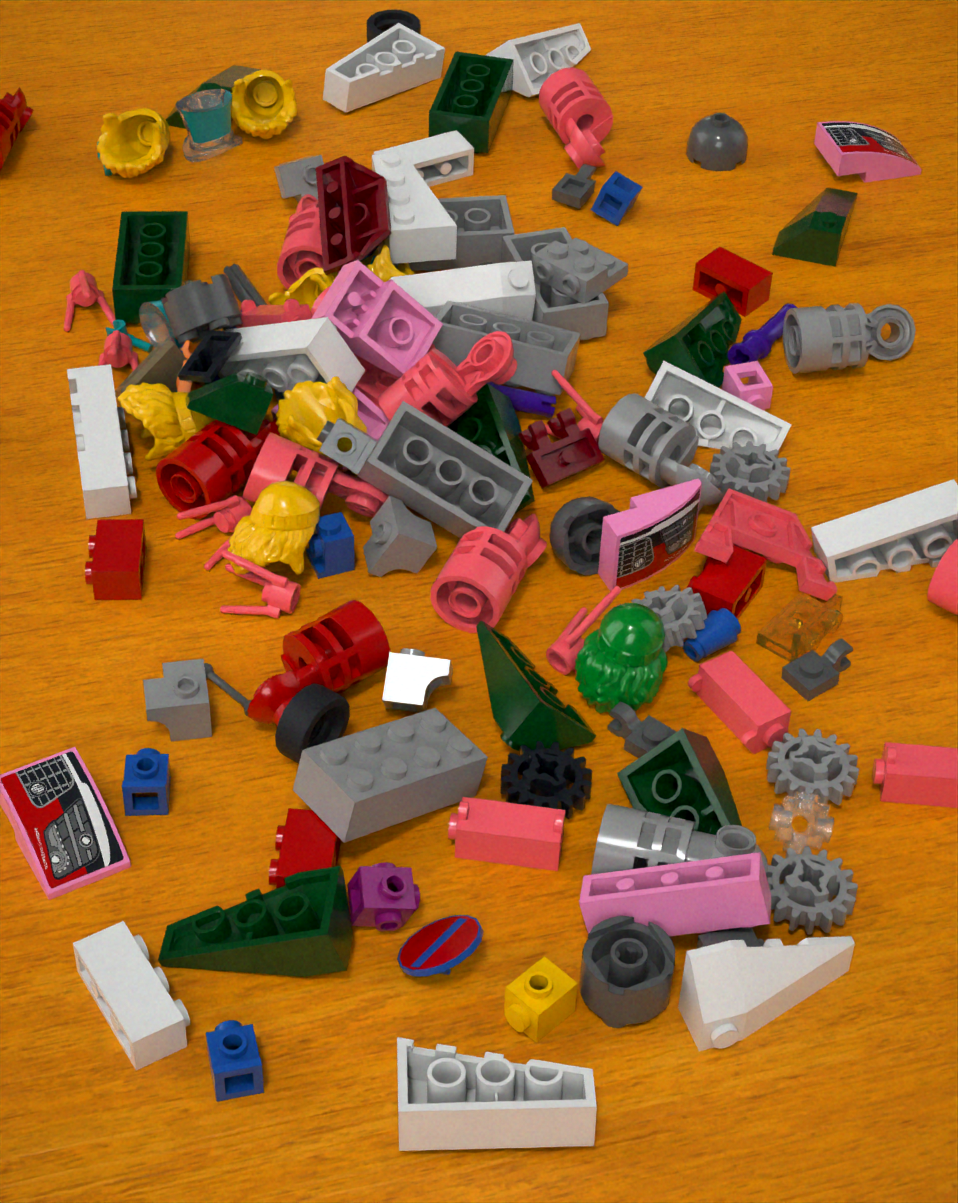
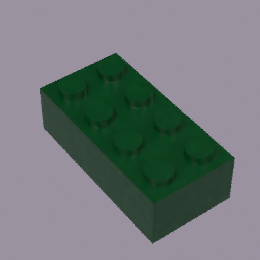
M455 52L429 111V137L457 130L474 147V153H488L512 93L514 59Z
M188 211L121 212L112 287L115 320H123L125 323L130 324L152 322L169 324L160 310L139 315V309L143 303L166 298L165 294L187 284L190 253Z

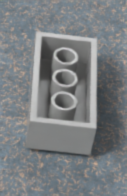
M506 195L439 198L438 200L457 225L456 259L411 262L409 266L412 271H435L437 269L479 266L484 262L501 263L502 236L515 234ZM383 242V243L379 246V251H380V253H381L382 246L385 245V242Z
M566 227L502 236L501 263L532 261L533 268V254L555 240L566 244L572 238ZM534 278L536 298L533 322L581 333L580 340L606 336L609 302L603 292L588 303L583 304Z
M447 301L436 315V318L443 325L433 344L437 350L445 354L456 366L467 358L472 347L481 338L489 333L502 331L506 332L512 339L513 357L517 360V369L514 375L504 385L533 388L537 393L547 396L561 395L563 388L552 376L551 372L557 370L568 381L574 371L581 333L452 301Z
M402 401L358 474V477L386 494L402 500L404 505L459 538L480 526L492 527L504 532L533 479L405 401Z
M433 708L303 749L293 791L345 843L462 801V797L471 798L476 796L488 757L442 713Z

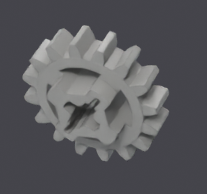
M747 441L746 446L741 447L737 442H733L732 449L722 446L720 454L714 453L710 465V473L719 480L720 484L717 488H721L720 491L724 495L730 488L767 503L768 497L778 500L780 492H786L790 467H786V458H778L779 451L777 449L770 452L766 451V444L754 446L751 441Z
M675 585L670 591H666L664 586H661L658 591L644 592L645 598L642 600H631L632 603L641 604L652 609L661 618L665 629V640L662 646L665 652L670 647L676 645L679 647L684 646L683 639L686 637L695 639L697 637L695 630L705 628L704 620L708 616L700 593L694 594L690 587L681 592L679 585Z
M799 729L798 737L794 738L791 734L785 733L782 742H773L772 751L768 753L766 769H768L767 781L776 782L774 789L776 794L787 792V802L790 804L800 799L803 800V807L806 809L810 807L811 802H817L821 809H826L828 800L840 805L843 795L849 797L852 795L859 774V768L856 767L858 757L857 755H848L850 749L848 743L837 745V735L835 734L826 739L822 737L821 730L819 729L815 730L813 736L807 735L804 729Z
M804 846L802 854H797L790 847L787 848L785 859L780 855H773L771 865H768V873L766 874L771 892V910L775 909L773 920L775 922L782 921L783 919L789 920V930L794 931L798 925H804L807 934L813 933L814 926H820L825 933L830 932L832 921L840 926L844 925L846 915H852L856 901L858 884L852 882L853 871L841 870L843 860L840 857L832 861L828 860L827 850L824 849L818 855H813L809 846ZM834 895H837V897L832 901V897Z

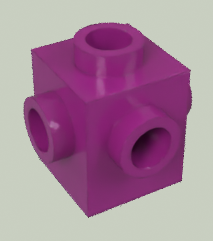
M387 862L372 866H360L347 884L351 926L376 927L379 931L397 930L405 925L419 907L420 891L418 885L413 884L411 867H396L393 863Z

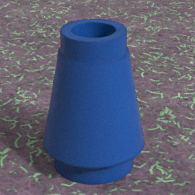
M725 608L709 612L708 618L704 620L705 628L695 630L697 637L695 639L688 638L684 642V646H682L684 652L691 660L698 662L700 659L737 641V635L741 633V625L732 612Z

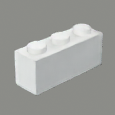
M457 130L374 152V155L385 152L405 153L429 187L473 175L474 147Z
M122 921L73 943L77 972L136 1071L187 1047L185 1027L190 1025L188 1012L180 999L173 1001L169 995L170 988L167 978L159 966L155 968L151 966L148 961L150 957L147 946L139 934L133 936L125 922Z

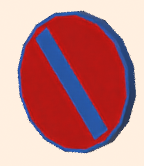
M453 915L442 918L422 927L410 936L400 948L397 960L403 972L411 976H430L437 973L449 975L451 972L450 968L460 964L476 950L482 941L484 931L477 918L469 915Z

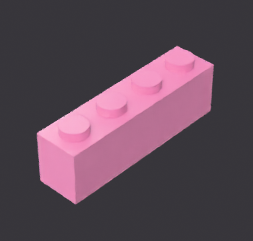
M758 852L583 876L579 905L588 934L600 922L617 916L634 917V922L648 926V922H652L662 928L668 936L692 933L706 934L716 930L740 927L753 928L758 925L770 924L771 892L761 853Z

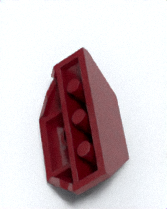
M342 156L316 167L323 272L326 275L340 271L345 264L356 260L361 262L370 257L391 234L386 179L369 168L354 162L347 156Z

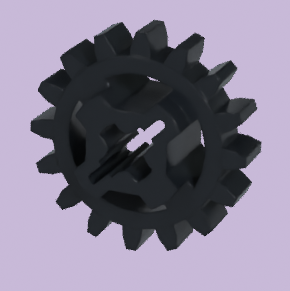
M537 741L536 749L531 750L526 745L520 746V756L514 753L508 755V764H502L500 793L506 795V802L565 810V817L570 819L572 818L573 808L582 811L585 808V799H590L592 769L586 768L585 757L574 759V748L570 747L563 752L559 750V742H554L551 748H544L543 743Z

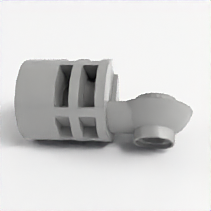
M850 303L845 308L839 304L830 305L827 309H824L822 306L791 308L787 310L783 324L784 353L787 365L793 374L823 372L830 367L833 370H842L846 366L857 369L865 366L869 354L878 359L889 361L903 356L909 351L914 342L916 329L914 320L908 311L898 305H882L868 314H865L863 307L858 303ZM888 323L891 328V334L884 341L881 337V329Z
M636 393L624 396L610 410L599 433L598 445L603 454L661 488L699 478L702 482L699 511L703 506L721 502L725 496L717 488L720 484L717 478L694 463L690 465L699 442V437L696 436L695 428L691 424Z
M609 803L602 818L591 875L758 852L761 853L766 874L768 873L766 856L756 844V836L751 830L743 826H723L716 835L694 831V821Z

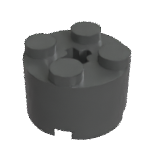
M227 274L211 276L212 284L207 282L201 283V280L188 283L165 294L166 298H161L174 337L178 340L179 344H184L186 340L192 341L193 344L199 343L208 330L223 328V331H226V329H233L243 324L241 319L242 313Z
M629 916L612 917L594 926L588 934L581 961L579 987L586 1005L595 1014L600 1016L607 1026L612 1028H621L626 1024L648 1021L665 1010L669 1004L675 966V948L672 940L658 925L652 922H648V926L634 922V917Z

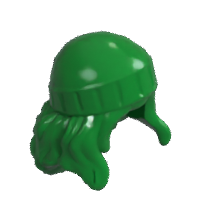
M623 603L613 607L603 617L600 628L586 637L583 648L578 652L575 659V670L577 671L575 679L580 683L578 691L582 693L588 705H595L598 713L608 712L610 714V711L619 702H623L634 711H637L644 703H651L659 692L668 660L662 648L665 640L663 622L652 609L637 603Z

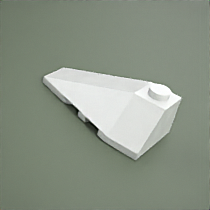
M578 23L508 40L485 56L514 59L512 90L529 98L539 95L541 86L551 74L560 69L575 66L591 50V47L581 24Z
M532 261L487 264L391 277L389 279L393 280L434 317H436L447 301H452L532 321L536 291Z
M663 361L645 396V399L691 424L695 428L696 436L699 437L698 446L721 449L724 446L732 449L733 442H737L741 447H744L747 441H751L754 446L766 444V451L768 452L775 449L779 451L792 424Z
M851 936L811 937L803 939L797 945L784 946L781 939H767L764 945L759 947H747L744 940H729L686 951L678 1009L698 1051L714 1047L719 1049L726 1048L737 1041L745 1039L848 972L855 946L853 938Z

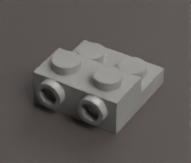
M574 238L566 244L555 240L533 254L534 278L583 304L588 303L628 274L627 263L578 238Z

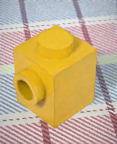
M544 956L505 987L504 1016L516 1031L526 1033L537 1043L575 1012L578 983Z

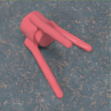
M84 270L79 271L70 280L71 293L66 296L67 308L64 330L68 332L71 329L76 304L87 307L94 304V302L100 304L113 326L115 315L105 300L103 291L98 290L95 278Z
M115 330L105 339L104 353L100 355L98 366L111 364L112 367L121 368L129 363L134 371L139 363L138 354L132 351V340L128 335Z
M553 370L551 372L552 376L578 405L576 406V411L583 417L577 425L579 430L582 431L589 428L598 444L599 433L604 422L603 418L592 410L557 370ZM545 425L547 433L549 435L557 437L553 434L549 426Z
M233 495L224 501L180 512L177 514V518L183 520L217 511L213 516L177 532L175 537L176 539H182L214 524L224 533H234L240 519L250 515L252 508L244 498ZM229 539L205 563L204 568L206 570H210L223 557L222 552L230 547Z
M227 550L222 552L224 558L247 569L249 572L238 575L234 572L231 564H226L225 569L237 576L264 586L262 601L268 603L267 606L223 605L220 607L222 613L267 615L279 619L282 611L290 614L293 613L300 597V584L288 581L287 577L274 574Z
M619 586L614 587L583 621L582 619L588 611L585 607H582L559 638L547 648L546 657L556 671L564 675L569 674L572 670L575 673L577 672L575 670V659L584 645V640L581 636L621 592Z

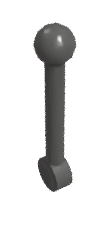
M204 663L206 679L209 678L244 707L245 715L248 716L247 710L251 700L246 699L215 674L212 665Z

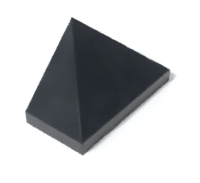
M208 330L178 373L179 380L202 386L212 383L241 341V333Z

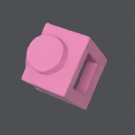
M758 361L725 366L722 390L764 411L770 408L773 385ZM749 377L746 384H743L740 378Z

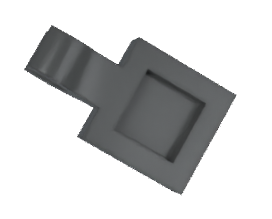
M583 164L576 175L566 173L552 189V200L580 209L594 193L596 180L591 179V177L595 173L596 167Z
M839 639L832 643L822 656L811 650L785 665L782 669L781 678L804 699L810 701L838 684L839 672L846 670L851 665V662L845 656L853 651V647L845 640Z
M619 702L610 711V715L615 719L608 725L607 729L614 735L625 738L624 750L637 758H640L676 733L675 730L650 715L641 722L635 711L623 702Z

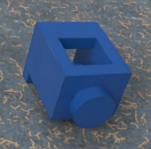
M615 171L601 188L591 211L618 226L623 217L633 207L643 187Z
M342 512L320 517L314 534L308 542L309 548L306 549V555L318 579L355 570L354 535Z
M144 748L134 755H126L124 781H122L125 816L169 814L171 783L169 754H160L155 749ZM136 793H158V797H136Z
M229 1020L218 1024L214 1031L206 1032L208 1059L216 1101L264 1093L262 1062L259 1056L253 1024L242 1026L238 1021Z

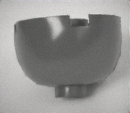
M715 113L700 119L692 127L687 142L686 155L692 163L693 159L701 162L700 168L711 171H730L735 169L736 163L740 161L742 164L745 163L748 137L743 126L734 118L729 117L725 113Z
M591 496L576 498L567 502L555 513L550 524L549 538L554 554L569 569L583 575L598 574L603 517L620 511L615 509L610 503Z

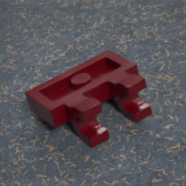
M571 408L556 414L557 417L547 422L553 434L562 438L559 441L551 443L542 420L530 424L527 430L518 434L523 444L528 449L533 450V452L526 456V459L542 489L599 465L605 460L590 429L579 430Z

